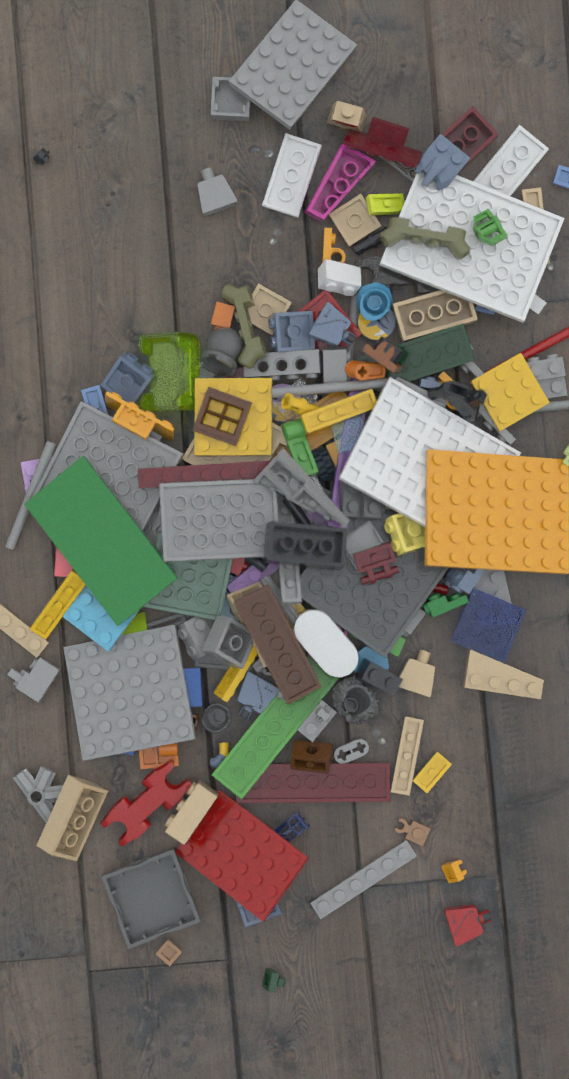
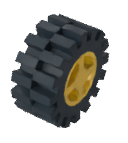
M321 446L311 450L319 471L315 475L319 483L322 484L334 479L335 469L325 448Z

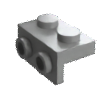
M195 616L176 626L178 636L183 640L187 653L192 660L207 654L202 651L210 633V628L205 618Z

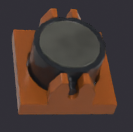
M381 336L375 346L366 344L363 348V352L391 372L400 373L403 369V366L398 362L405 352L388 339Z

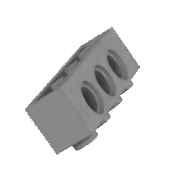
M316 349L267 353V357L258 359L252 369L244 367V378H272V381L280 380V377L286 376L289 380L299 379V376L306 375V378H318V374H323L322 351ZM301 360L306 361V367L303 370L298 369V363ZM286 361V370L280 371L279 364ZM267 362L268 370L261 372V364Z

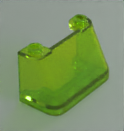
M183 332L139 335V349L144 355H149V366L153 369L152 373L155 375L149 384V393L143 394L140 399L141 410L144 412L195 411V378L200 377L198 337L194 334Z

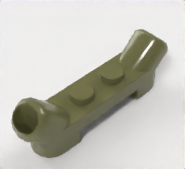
M392 217L389 220V228L380 234L382 243L388 248H391L401 240H407L412 244L425 243L434 248H439L440 246L447 247L457 260L463 259L470 253V247L465 241L466 231L458 227L448 226L446 233L409 227L410 219Z
M227 284L224 286L221 296L224 300L236 306L235 318L241 325L239 334L242 341H245V346L238 357V362L244 367L252 369L258 359L267 357L264 340L259 336L255 337L248 311L249 307L255 306L253 296L248 285L238 288L232 284Z

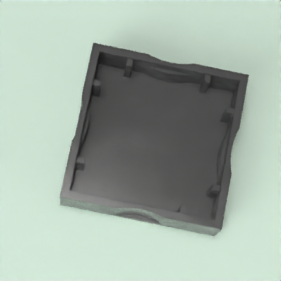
M175 846L105 872L101 876L110 902L116 910L118 923L128 949L154 940L162 934L175 932L201 922V915L179 856L176 853Z

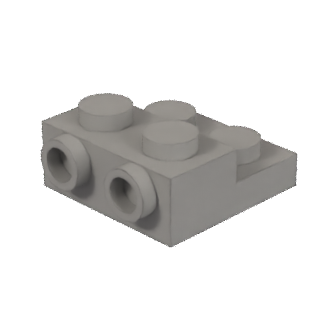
M553 354L546 356L545 360H539V357L527 359V364L547 399L567 396L563 357Z

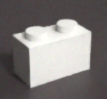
M325 259L318 268V288L328 292L344 294L345 296H354L361 288V267Z

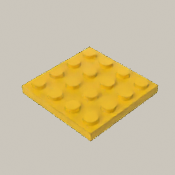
M195 378V421L208 387L252 402L237 446L195 432L194 455L272 456V378ZM211 399L208 410L221 414L225 404ZM228 406L225 416L239 420L242 410ZM206 413L203 423L216 428L220 418ZM223 419L220 429L234 434L237 424Z

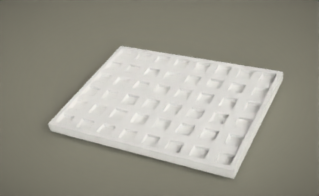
M390 377L387 379L338 479L425 527L426 450L520 456L521 452Z

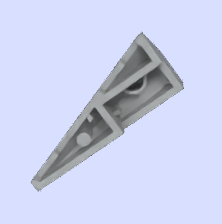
M284 448L253 480L257 484L262 483L270 487L269 490L272 492L277 491L285 495L286 499L311 512L316 511L324 515V519H331L341 524L340 527L342 528L350 521Z

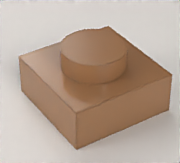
M168 938L155 954L168 966H171L183 950Z

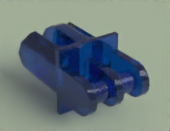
M299 810L274 829L278 833L288 825L289 827L279 834L284 838L293 831L294 833L286 839L288 842L310 827L309 824L305 823V818L299 815ZM295 818L297 822L295 824H292L290 820ZM300 824L302 829L297 831L295 827Z

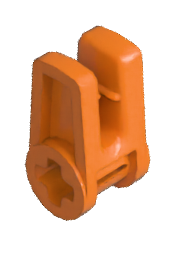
M352 360L345 366L346 375L358 380L385 377L386 367L377 362Z

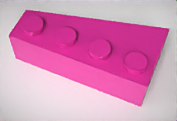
M342 143L304 213L322 222L377 161L358 150L349 149Z

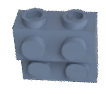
M313 311L272 314L268 324L269 329H273V337H270V347L274 348V352L315 350L314 339L307 337L313 326Z
M123 353L100 386L111 394L112 392L119 394L122 400L126 402L136 403L155 375L152 373L153 369L146 364L142 366L138 363V358L134 354Z
M448 568L443 576V579H445L444 584L460 594L462 591L469 594L485 570Z

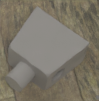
M211 167L201 171L204 181L197 183L204 217L238 205L237 199L223 174L215 177Z

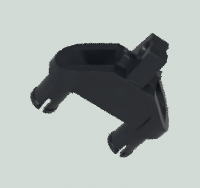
M456 381L443 382L438 387L429 388L427 392L431 400L443 397L457 410L452 411V413L467 422H475L477 420L480 405L484 404L487 397L484 390H472L469 386Z

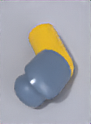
M229 742L219 743L220 753L210 759V766L217 769L229 754Z

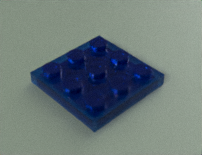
M473 588L468 597L469 602L465 604L450 641L505 663L527 610Z

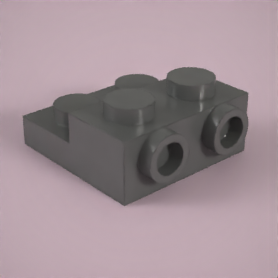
M341 480L340 511L346 517L381 518V515L385 512L384 504Z

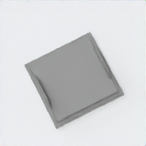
M370 520L347 535L346 555L357 572L353 553L384 543Z

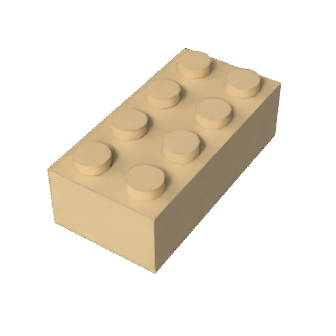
M442 290L392 305L402 343L462 323L464 325L475 323L478 320L472 302Z
M68 775L36 846L50 855L77 861L108 790L95 782Z

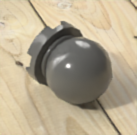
M228 327L217 328L212 331L206 341V350L201 353L199 361L203 362L202 367L217 375L219 372L227 373L226 377L233 376L237 369L236 361H238V357L244 348V342L240 334L235 329Z

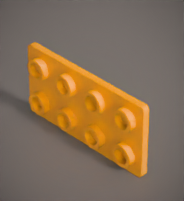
M106 392L105 405L116 411L112 419L113 423L144 440L148 438L151 431H154L170 442L173 441L174 428L170 422L155 418L156 416L150 411L144 412L140 410L137 404L122 400V397L115 392H112V394Z

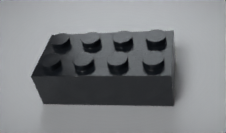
M270 521L266 524L263 563L340 570L345 567L347 528Z

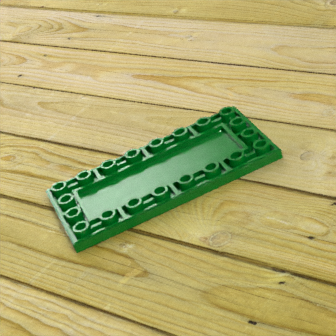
M81 456L24 504L117 626H120L178 579L167 562H163V557L85 456Z

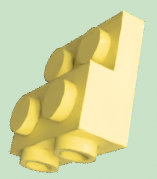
M400 513L385 519V531L391 535V546L398 556L425 547V527Z

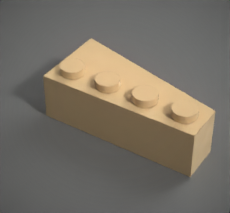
M468 649L463 680L464 688L541 699L544 680Z

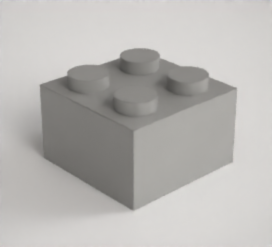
M217 616L202 651L229 667L243 669L254 643L246 626L231 617Z

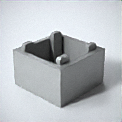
M213 77L211 120L249 122L250 100L228 84L232 77Z

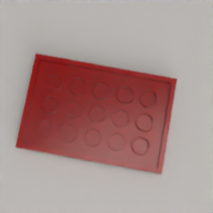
M218 790L217 798L184 845L182 843L179 845L176 853L258 919L265 922L309 857L222 790Z

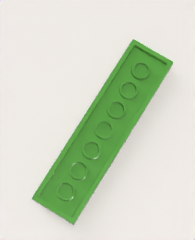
M310 655L307 656V659L322 687L288 705L286 701L277 698V693L212 774L213 777L241 799H243L338 680L337 677L327 674Z

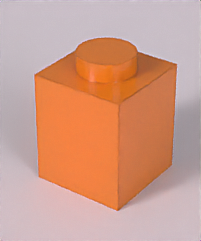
M216 302L211 326L215 327L214 330L223 327L231 328L236 309L235 306Z

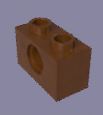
M294 740L291 753V769L329 774L333 757V744Z

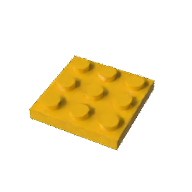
M521 353L470 382L474 390H484L487 397L483 405L499 432L550 403Z

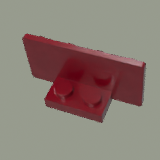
M372 117L367 134L349 129L343 142L351 150L359 149L365 151L370 156L378 155L384 157L389 162H400L408 168L417 167L422 154L421 151L404 146L409 128L376 117Z

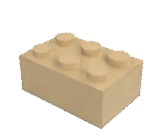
M201 780L198 783H192L187 791L189 795L187 799H181L176 807L178 812L176 815L171 814L165 823L167 827L165 832L183 845L187 842L218 796L217 791Z

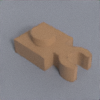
M399 818L398 821L404 823V827L401 829L395 827L394 830L398 833L406 832L405 839L423 846L430 828L414 820L409 825L404 818Z

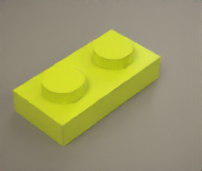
M403 193L369 194L366 197L369 215L400 214L405 203Z

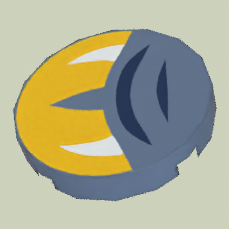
M391 309L386 315L375 321L366 320L360 312L357 325L365 338L378 341L381 336L387 338L391 335L395 328L396 320Z

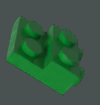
M458 592L448 596L449 600H446L444 595L435 593L428 596V601L424 602L422 607L427 615L436 617L469 601L466 595Z

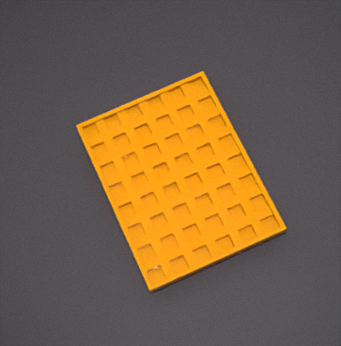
M426 450L425 566L569 575V466L562 463L564 459Z

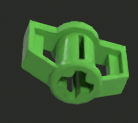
M489 208L474 216L473 232L480 242L494 246L507 238V233L502 228L500 221L491 213ZM486 218L489 219V221L479 225L478 227L476 226L478 222ZM495 232L499 233L491 239L486 238Z

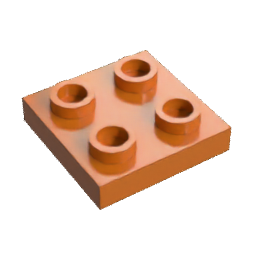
M177 743L139 750L140 769L156 768L169 760L175 763L174 766H179Z

